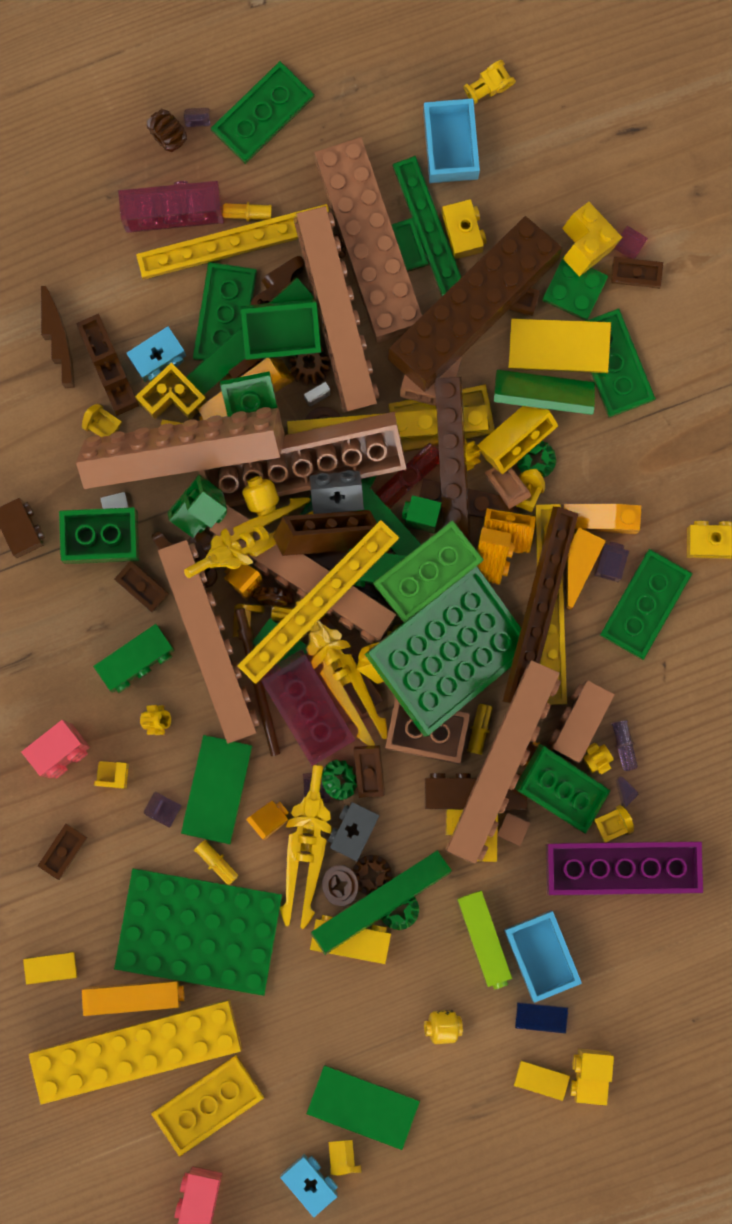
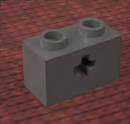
M347 470L341 473H320L310 476L313 514L364 510L360 471Z
M353 802L350 807L345 805L339 817L343 822L339 829H333L328 839V842L332 843L330 848L358 861L379 815ZM355 823L358 825L357 830L360 833L358 836L353 835L352 838L347 837L348 831L345 828L347 825L352 826Z

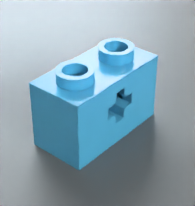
M169 326L127 352L130 361L144 382L148 380L151 382L171 362L177 367L184 361L183 358L186 357L184 349ZM156 352L162 357L159 361L154 358L153 354Z
M303 1154L281 1174L280 1178L309 1213L315 1217L337 1198L338 1193L335 1190L338 1186L329 1176L325 1178L320 1173L321 1166L313 1156L308 1158ZM307 1178L310 1181L314 1179L317 1180L315 1185L316 1189H314L313 1187H309L307 1189L305 1187L307 1183Z

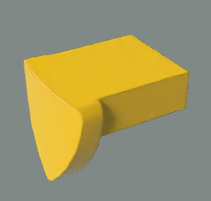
M94 404L84 414L82 429L85 431L90 430L95 435L104 437L117 432L123 423L104 410L102 405Z
M537 469L526 470L518 476L529 490L531 497L515 506L529 512L533 511L540 493H544L546 489L544 478Z
M235 605L233 637H239L237 632L239 626L235 614L236 609L245 608L250 627L251 613H264L265 606Z
M618 805L616 810L594 819L604 843L625 833L629 835L634 832L632 818L622 805Z
M353 1140L328 1142L331 1175L362 1173L361 1165L355 1166Z

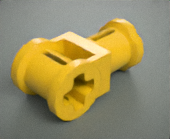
M503 60L493 63L480 73L479 80L470 85L465 84L463 86L468 99H473L474 105L485 95L489 94L492 97L497 93L506 91L515 84L516 80L514 77H510L506 71Z

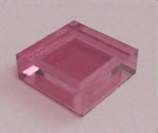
M626 226L621 234L623 238L614 249L630 259H635L648 238L631 227Z

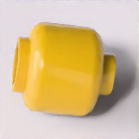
M262 476L248 480V485L243 489L242 494L249 511L257 513L258 516L274 511L276 509L275 505L279 502V497L272 480L262 479Z
M453 1010L431 1012L428 1021H424L425 1036H429L432 1043L436 1045L455 1043L463 1033L461 1016H457Z

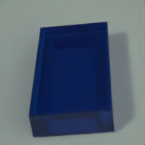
M517 1002L515 1028L566 1034L568 1007Z

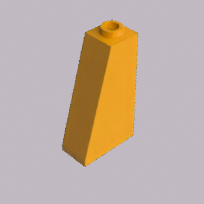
M272 357L264 359L243 375L248 376L270 371L274 393L295 380L283 360ZM222 391L197 409L201 414L199 416L200 421L207 420L216 415L221 417L227 416Z
M177 980L90 986L82 989L83 1016L179 1008L181 1006L180 1002L185 1001L184 986H179V981Z

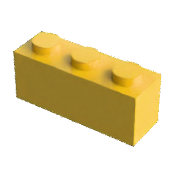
M521 406L499 427L485 437L477 447L481 450L485 460L503 475L554 431L558 424L548 409Z
M322 915L321 919L316 918L314 930L333 917ZM372 924L371 929H364L329 952V954L386 964L391 933L386 932L387 927ZM312 937L310 950L323 952Z

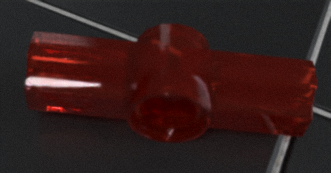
M428 443L406 464L407 469L398 471L375 494L391 509L440 463L439 451L431 443ZM406 470H413L417 474V478L413 482H406L402 477L403 473Z

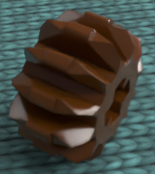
M160 109L147 120V129L150 131V134L166 151L173 152L179 149L187 140V133L184 127L168 110Z
M321 347V353L294 355L296 358H289V363L294 365L289 368V372L292 374L297 373L294 377L296 382L304 378L303 385L307 386L309 379H312L314 385L318 384L317 377L322 380L326 379L323 371H330V366L325 364L330 361V357L327 355L322 356L325 352L323 347ZM308 360L310 363V360H313L314 368L311 369L309 366V369H306L305 361Z

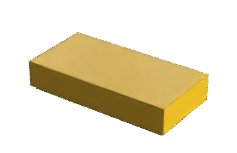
M75 952L23 959L26 985L78 977Z
M521 1060L513 1085L563 1101L570 1075Z

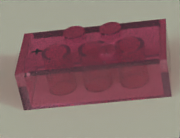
M177 181L174 182V185L118 190L120 216L126 233L224 223L218 181L199 183Z
M302 649L277 663L261 679L311 766L355 741Z

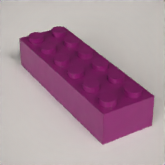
M702 842L546 844L547 895L703 893Z

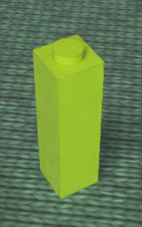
M480 890L457 898L487 987L493 986L495 990L507 986V980L512 979L482 891Z

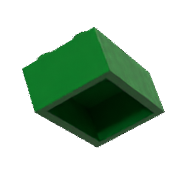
M315 299L240 306L246 360L321 353L317 302Z

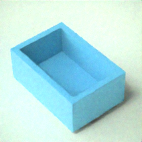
M473 99L424 102L423 116L429 183L479 179L480 167Z
M547 911L504 929L534 1003L582 984L553 911Z

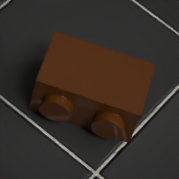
M20 498L0 507V529L15 558H19L44 546L41 539L45 538L39 524L34 526L31 517L34 516V513L29 503H24Z

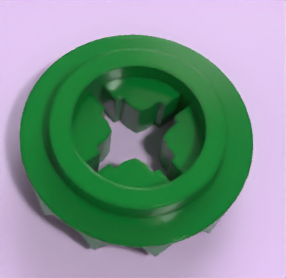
M541 441L517 462L518 469L521 473L526 470L537 469L543 478L547 477L556 465L555 450L547 442ZM542 451L541 460L544 464L536 463L531 468L532 458L529 454L537 455Z
M336 759L331 761L324 767L322 772V784L325 791L337 800H345L351 797L358 787L356 784L357 776L353 772L354 766H349L346 760L340 761ZM341 774L342 779L345 780V783L340 784V779L336 777Z
M413 897L406 902L409 903L403 910L406 919L400 917L399 914L392 916L387 914L381 920L386 926L395 930L411 927L419 915L417 899Z

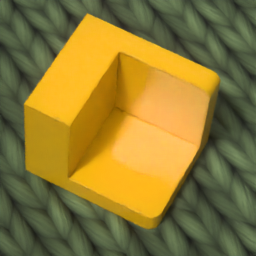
M100 761L98 763L97 781H94V786L127 789L129 764Z

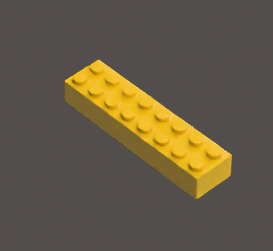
M228 999L35 1050L28 1055L40 1104H45L241 1052L242 1045L231 1001Z

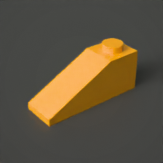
M564 504L563 506L564 509L578 513L575 530L581 528L585 531L637 534L640 531L641 505Z
M578 528L576 533L573 534L566 561V608L569 610L573 608L606 540L581 528Z
M241 564L240 568L234 570L227 567L224 571L226 574L224 580L246 601L253 595L255 589L261 587L264 583L261 574L249 565Z
M270 801L246 820L263 840H266L288 822L289 819L286 815L289 812L280 801L277 804L274 801Z

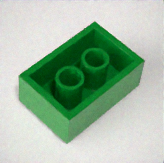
M135 507L59 511L60 557L64 564L139 561L138 511Z

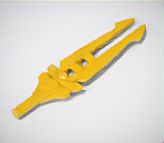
M291 498L288 506L233 527L234 535L230 536L227 528H224L220 536L216 535L211 540V549L206 557L184 569L186 577L191 578L209 567H228L234 570L240 568L241 564H252L253 561L247 555L257 557L276 545L273 538L275 531L268 535L264 527L308 504L310 498ZM254 532H258L260 535V539L257 541L253 537ZM241 539L246 542V547L244 548L239 544Z
M318 621L309 630V643L306 647L308 655L313 656L311 660L312 667L315 669L320 663L323 667L320 675L347 715L357 726L358 734L356 737L368 746H374L373 739L343 686L350 682L352 683L382 739H387L386 719L378 716L361 673L356 669L357 665L352 655L344 654L341 650L349 648L351 645L346 640H341L342 634L338 630L329 629ZM340 667L343 668L340 671L335 672L336 669Z
M313 764L310 790L302 802L293 807L291 814L294 817L289 819L286 825L287 828L297 827L296 832L289 834L286 903L280 906L281 915L286 927L290 925L299 861L310 862L300 927L304 929L315 914V911L311 908V902L327 841L321 836V830L329 834L332 833L331 825L327 822L331 819L330 811L324 806L320 795L323 765ZM304 833H309V834H312L313 836H305V835H303V834H304ZM301 851H308L311 854H303Z

